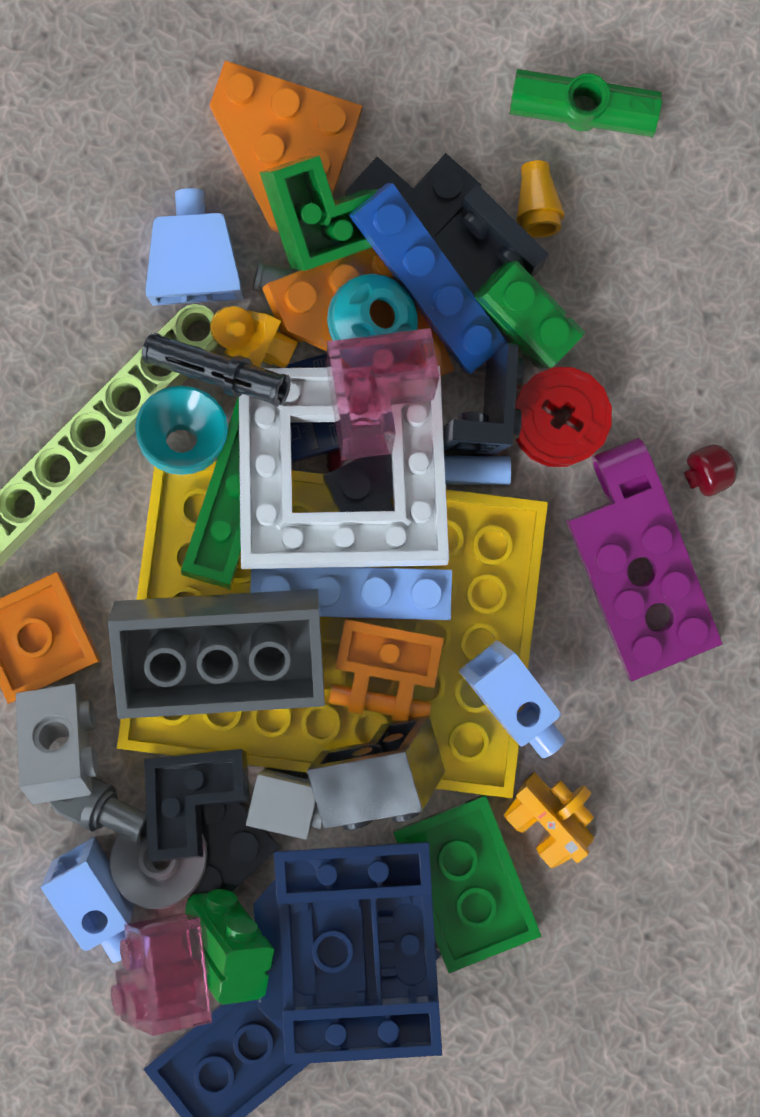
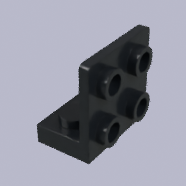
M478 184L463 197L461 212L433 238L473 295L503 264L518 261L534 277L543 268L548 257V253Z
M507 343L486 361L483 413H459L458 419L450 420L443 426L444 454L493 456L513 445V439H518L522 425V413L520 409L515 408L516 389H520L522 386L525 370L524 360L518 358V344Z

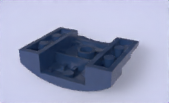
M429 841L275 851V880L255 901L253 907L254 920L258 928L274 948L271 968L266 971L269 975L266 994L258 1000L259 1010L284 1034L285 1065L443 1056Z

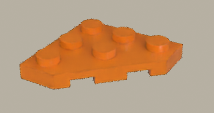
M226 60L209 105L270 230L279 233L259 172L305 156H320L332 196H334L363 111L362 105Z
M373 247L318 267L306 271H298L269 282L262 289L274 317L281 321L279 325L281 334L297 342L305 341L327 351L328 356L352 367H371L351 361L336 347L329 333L327 323L328 308L336 291L353 278L366 274H379L394 280L396 279ZM382 300L373 301L369 310L371 320L380 328H390L395 319L392 307ZM417 307V333L408 350L393 362L383 366H375H440V377L454 371L444 344Z

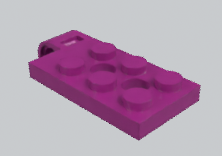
M636 438L592 456L593 468L602 490L610 503L568 519L566 522L628 679L631 682L723 645L652 458L640 438ZM645 557L652 565V575L644 584L635 585L628 578V566L634 559ZM664 603L670 612L669 621L663 628L652 630L645 622V614L653 604Z

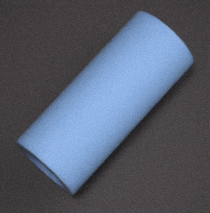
M444 455L446 485H510L511 456Z

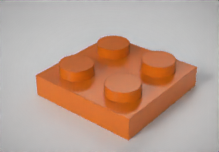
M55 572L0 598V688L7 704L16 702V693L44 689L101 662L60 572Z

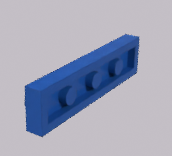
M393 183L385 184L349 214L398 283L410 294L417 309L464 372L471 374L507 344V341Z

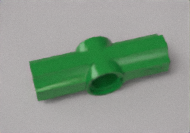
M517 69L509 115L565 123L571 129L577 131H589L596 128L653 138L660 116L662 92L606 83L600 76L592 73L581 74L572 78ZM578 96L590 97L595 102L597 108L592 111H584L575 105L573 99Z

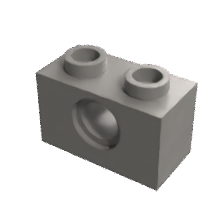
M76 684L16 693L19 788L32 805L92 794L91 777L98 776L99 772L95 747L89 746L88 730H94L96 727L92 701L84 700ZM68 737L67 742L61 748L49 750L51 744L56 739Z
M264 767L258 773L246 826L305 840L308 838L311 827L321 828L322 819L309 777Z

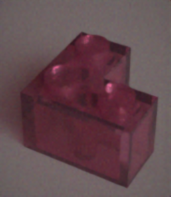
M431 328L327 341L326 369L341 461L392 454L396 430L391 405L434 400L439 381V371Z
M180 913L124 924L126 939H122L120 942V956L124 968L115 970L117 984L111 987L113 1010L117 1016H120L121 1021L151 1036L212 1023L200 918Z

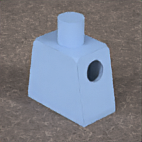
M196 188L177 190L175 192L176 216L157 217L153 221L146 297L152 306L244 300L241 279L224 214L205 213L203 190Z
M496 640L459 670L460 674L506 732L520 746H524L529 742L541 758L549 757L563 746L566 739L553 724L561 716L560 711L515 652ZM526 703L525 708L521 712L517 713L519 707L522 704Z
M96 837L54 859L43 880L41 889L81 949L88 951L101 944L112 963L121 961L132 954L138 948V944L127 927L130 926L134 906L115 886L111 875L110 862Z

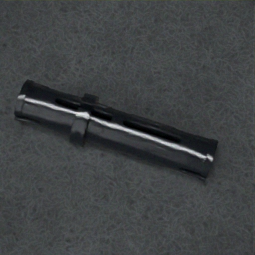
M151 333L143 344L142 360L145 364L155 365L222 387L227 395L240 397L244 394L271 403L276 407L283 405L288 397L291 385L289 375L279 374L254 366L249 358L240 355L229 358L197 346L164 337L159 333Z

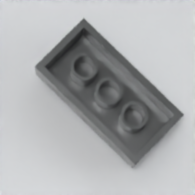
M318 589L114 601L108 619L118 719L325 706Z

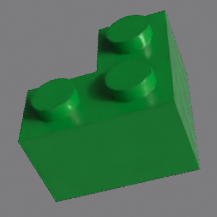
M305 156L259 172L290 268L306 271L372 247L349 214L379 189H365L333 200L320 156Z

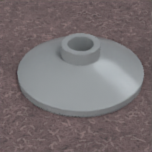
M118 834L110 857L111 875L118 891L131 903L146 909H165L182 902L197 888L206 869L207 846L203 834V858L172 860L165 870H159L158 862L148 861L147 837L141 844H137L132 839Z

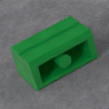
M518 261L503 264L474 293L475 299L492 322L513 344H518V349L537 368H552L585 334V331L571 317H565L566 311Z
M214 889L208 893L192 894L191 897L187 898L184 914L186 923L182 925L179 943L218 1003L226 1005L260 1000L266 994L269 978L266 971L271 968L274 948L267 938L262 935L257 923L253 921L244 909L237 896L231 891Z

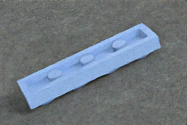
M365 567L251 569L250 593L318 589L320 617L451 620L452 570Z

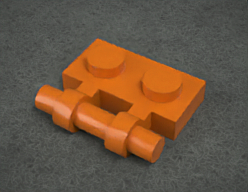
M345 619L335 669L354 672V681L352 687L332 684L329 704L348 707L349 713L363 715V710L392 715V721H405L428 716L430 714L431 702L412 699L414 686L416 684L435 688L444 638ZM370 676L399 681L397 696L367 690Z

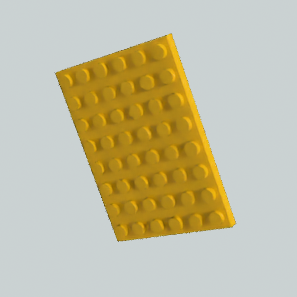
M217 461L202 471L186 475L170 474L154 466L136 600L251 592V569H241V558L231 590L181 574V568ZM291 470L292 513L338 512L323 481V475L325 474ZM446 489L448 564L367 568L452 570L451 620L320 617L325 706L120 719L117 749L171 756L243 749L247 751V765L307 773V769L321 751L370 742L382 724L396 722L392 721V715L363 710V715L349 713L348 707L329 704L332 684L353 686L354 672L335 669L344 620L346 619L444 638L435 688L415 684L412 699L431 702L429 716L445 768V773L436 789L513 798L519 744L506 732L460 674L459 670L496 640L515 652L528 669L548 502ZM370 676L367 690L397 696L399 681ZM524 704L519 707L517 713L523 710Z

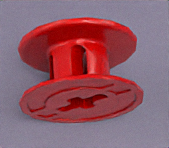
M552 367L535 374L521 388L515 402V408L520 409L522 413V425L520 435L516 439L517 444L531 460L547 467H568L590 458L605 443L612 427V405L605 388L592 375L574 367ZM544 406L553 413H558L561 408L567 410L570 413L567 421L577 427L579 431L566 424L561 426L560 429L554 428L550 424L554 417L541 407Z

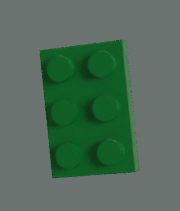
M486 795L475 797L393 830L397 843L429 841L434 934L448 974L542 937Z

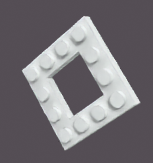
M440 366L264 368L279 374L289 375L291 385L286 401L283 405H279V407L244 394L239 397L241 569L447 565L449 561ZM391 421L394 511L292 513L291 422Z

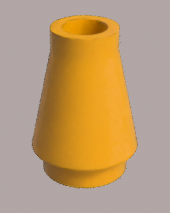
M543 160L530 161L521 166V186L516 222L532 238L552 236L561 230V221L565 218V213L550 173L549 163Z

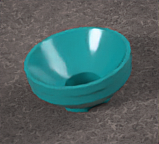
M366 274L347 281L336 291L328 308L327 323L331 338L343 355L360 365L375 367L397 360L408 350L417 333L418 315L412 297L396 280L385 275ZM382 300L392 307L395 319L390 328H380L371 320L369 310L373 301Z
M172 386L159 390L143 403L137 414L135 430L141 452L152 465L170 474L186 475L202 471L216 461L226 443L228 425L222 407L208 393L195 387ZM177 430H185L193 434L197 443L190 451L179 453L173 451L168 446L167 438Z

